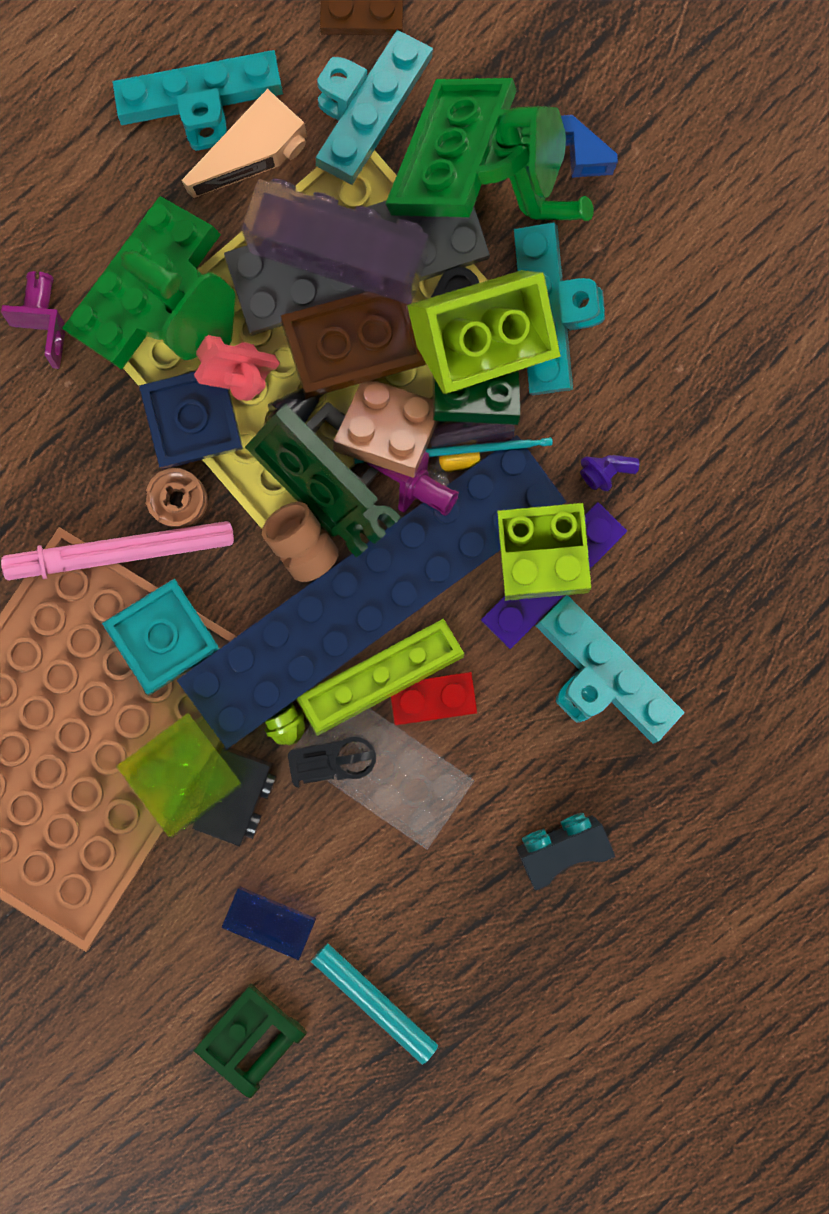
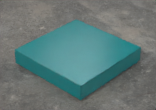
M175 578L102 623L148 696L191 670L220 649Z

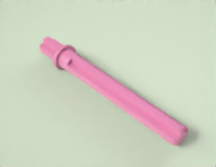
M224 521L43 549L42 545L37 546L36 551L4 555L1 559V566L6 580L42 575L43 579H47V574L230 546L233 544L234 535L230 522Z

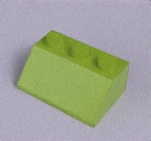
M520 270L407 305L417 348L440 389L445 394L561 356L543 272Z

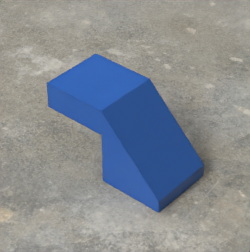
M573 115L561 116L565 129L566 145L570 146L572 178L613 175L618 163L617 153Z

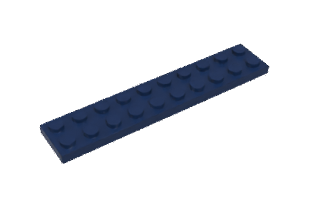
M516 435L509 441H516L521 439L518 435ZM527 448L494 451L447 485L448 488L459 492L457 502L448 515H442L441 512L423 502L398 520L393 526L384 530L386 534L375 544L371 541L366 543L368 548L357 558L353 554L345 558L177 679V682L225 748L228 749L299 696L499 552L500 538L497 511L565 504L566 500Z

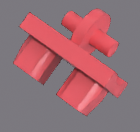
M208 335L196 351L201 364L194 373V376L199 384L230 389L236 399L249 401L256 394L259 395L264 390L267 375L272 370L277 369L280 362L274 354L258 351L254 344L242 342L231 346L224 344L221 337Z

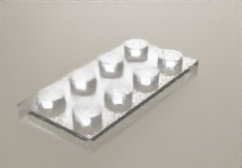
M371 708L318 736L310 725L295 748L343 740L350 736H362L374 745L376 763L373 770L367 776L360 779L349 778L337 781L335 774L334 779L326 781L426 850H428L474 783L473 778ZM351 742L341 748L339 756L370 751V749L361 742ZM372 759L342 766L345 770L359 772L370 766Z

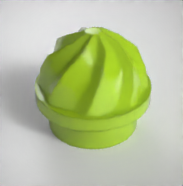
M293 703L287 705L265 722L267 725L265 728L267 736L271 737L279 745L295 744L304 734V714L301 710H296Z

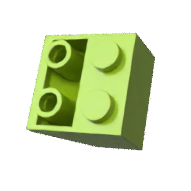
M583 503L497 511L505 601L590 592L591 578Z

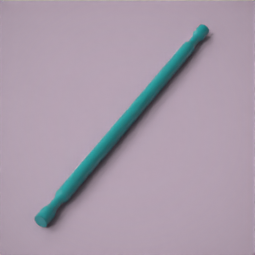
M549 437L542 438L541 440L527 439L428 448L425 452L429 453V457L531 448L538 445L552 446L553 441ZM353 458V459H354V464L364 463V462H365V461H362V460Z

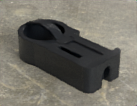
M350 736L343 740L294 748L288 753L292 783L295 787H300V781L302 780L304 784L334 779L335 774L337 781L365 777L373 770L376 763L374 745L362 736ZM351 742H361L370 749V751L339 756L341 748ZM372 759L370 766L359 772L345 770L342 766Z

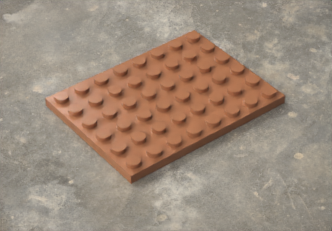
M59 527L44 549L85 542ZM119 563L47 574V579H43L42 575L24 578L0 614V899L85 952L89 951L221 742L177 682V679L181 676L148 696L102 625L109 618L158 589V587ZM197 612L219 648H222L237 637Z

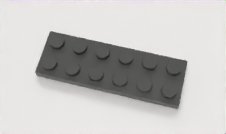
M386 201L225 252L224 256L250 335L253 336L281 327V315L401 282H403L405 287L442 275L454 267H466L488 260L490 254L475 208L473 207L470 217L391 216L385 204Z

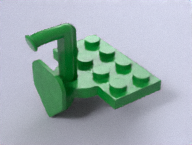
M513 78L436 79L385 203L391 216L470 217L481 185L497 183L510 178L520 210L531 219H582L583 221H590L594 214V208L587 196H582L577 201H546L545 198H548L552 193L565 155L566 135L564 125L557 107L511 108L517 92Z
M159 196L62 329L121 370L146 336L163 340L164 344L183 360L197 358L196 351L208 335L221 337L224 344L230 345L233 336L235 291L218 275L214 273L202 275L197 270V267L221 234L211 224Z

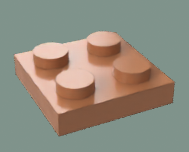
M375 380L360 383L334 439L333 451L414 478L438 422L433 421V399Z

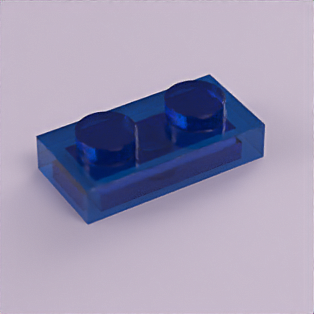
M239 886L221 928L299 960L316 918Z

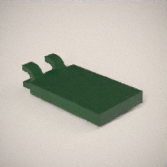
M287 404L276 412L245 446L254 458L298 502L307 504L321 526L333 538L339 534L345 540L348 549L356 558L368 548L361 540L360 533L375 544L386 534L378 525L377 520H381L390 528L401 518L391 507L374 505L378 498Z

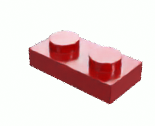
M471 672L425 678L391 696L395 726L477 714Z

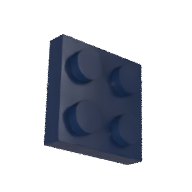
M195 372L139 385L159 468L163 470L244 449L229 389L199 384L194 376Z

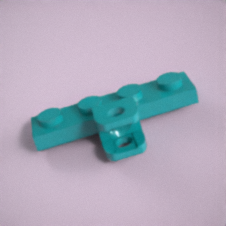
M396 30L368 76L367 69L348 59L341 57L330 58L317 79V86L322 92L318 97V106L325 114L338 120V123L317 154L316 167L353 185L431 61L433 55L432 47ZM335 73H342L346 76V78L339 76H331Z
M275 50L112 81L117 116L121 126L179 114L185 127L188 142L195 151L212 148L228 131L223 106L256 100L267 89L275 96L283 94ZM204 128L214 129V133L209 137L199 135L200 131Z
M554 222L514 229L518 271L525 270L544 273L561 355L560 357L527 367L529 393L531 395H541L573 390L568 329L590 328L601 324L605 320L603 291L591 279L578 278L563 281L558 226ZM589 299L588 304L580 308L582 301Z
M565 595L535 625L579 669L561 687L556 696V703L575 722L580 723L599 714L612 702L654 744L659 742L685 713L568 595Z

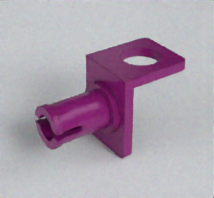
M31 271L26 276L27 283L23 306L2 305L1 313L11 327L48 330L45 357L53 369H60L65 331L62 328L65 323L58 310L49 309L54 278L47 273L39 272V279H36V271Z
M427 452L424 453L414 478L366 462L367 465L400 483L398 510L403 513L416 498L438 510L444 516L451 512L457 502L459 492L428 476L429 453Z

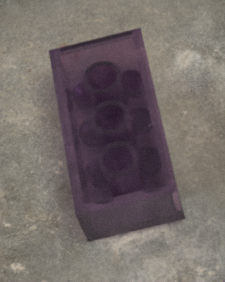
M273 178L271 183L258 179L241 229L250 253L408 305L413 303L428 257V234L422 232V227L407 220H398L396 224L380 219L381 215L378 212L364 206H356L355 210L340 206L337 199L324 193L314 192L313 196L297 192V188L293 184L281 179Z

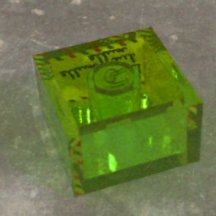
M189 713L116 766L169 838L177 836L242 786L241 782Z

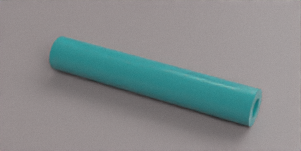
M326 943L316 953L311 963L420 1064L423 1065L432 1057L438 1048V1044L331 945Z

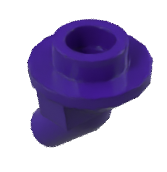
M607 455L603 458L585 456L581 459L583 469L580 471V475L593 490L600 488L603 491H609L612 487V477L617 472L636 474L638 472L639 460L638 458L619 455Z

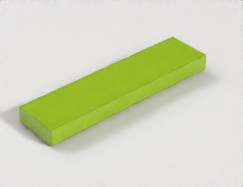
M442 619L306 691L297 698V701L315 734L318 736L464 658V652L447 623Z

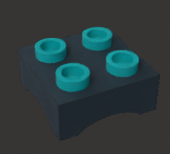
M578 813L560 822L562 828L547 834L545 829H541L522 838L524 844L516 847L535 891L550 885L554 877L574 864L587 861L602 863L616 857L603 825L593 815L585 817L584 813Z

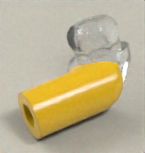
M480 453L439 456L428 467V476L447 486L450 484L447 476L453 471L475 466L480 462Z

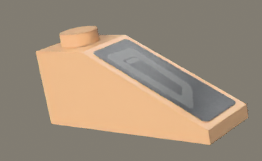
M267 89L182 179L188 194L196 198L279 167L287 158L289 160L294 159L306 145L305 138L307 133L305 123Z

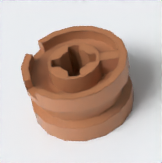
M168 468L158 472L150 480L146 489L147 498L145 503L149 513L158 522L171 528H185L195 525L204 516L208 506V494L204 484L192 473L181 468ZM175 491H180L184 494L181 501L183 506L181 507L170 503V496Z

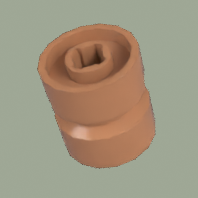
M293 502L282 506L266 520L262 528V537L276 556L280 557L286 569L297 581L308 582L317 579L328 572L335 564L339 549L329 534L321 529L318 519L305 503Z

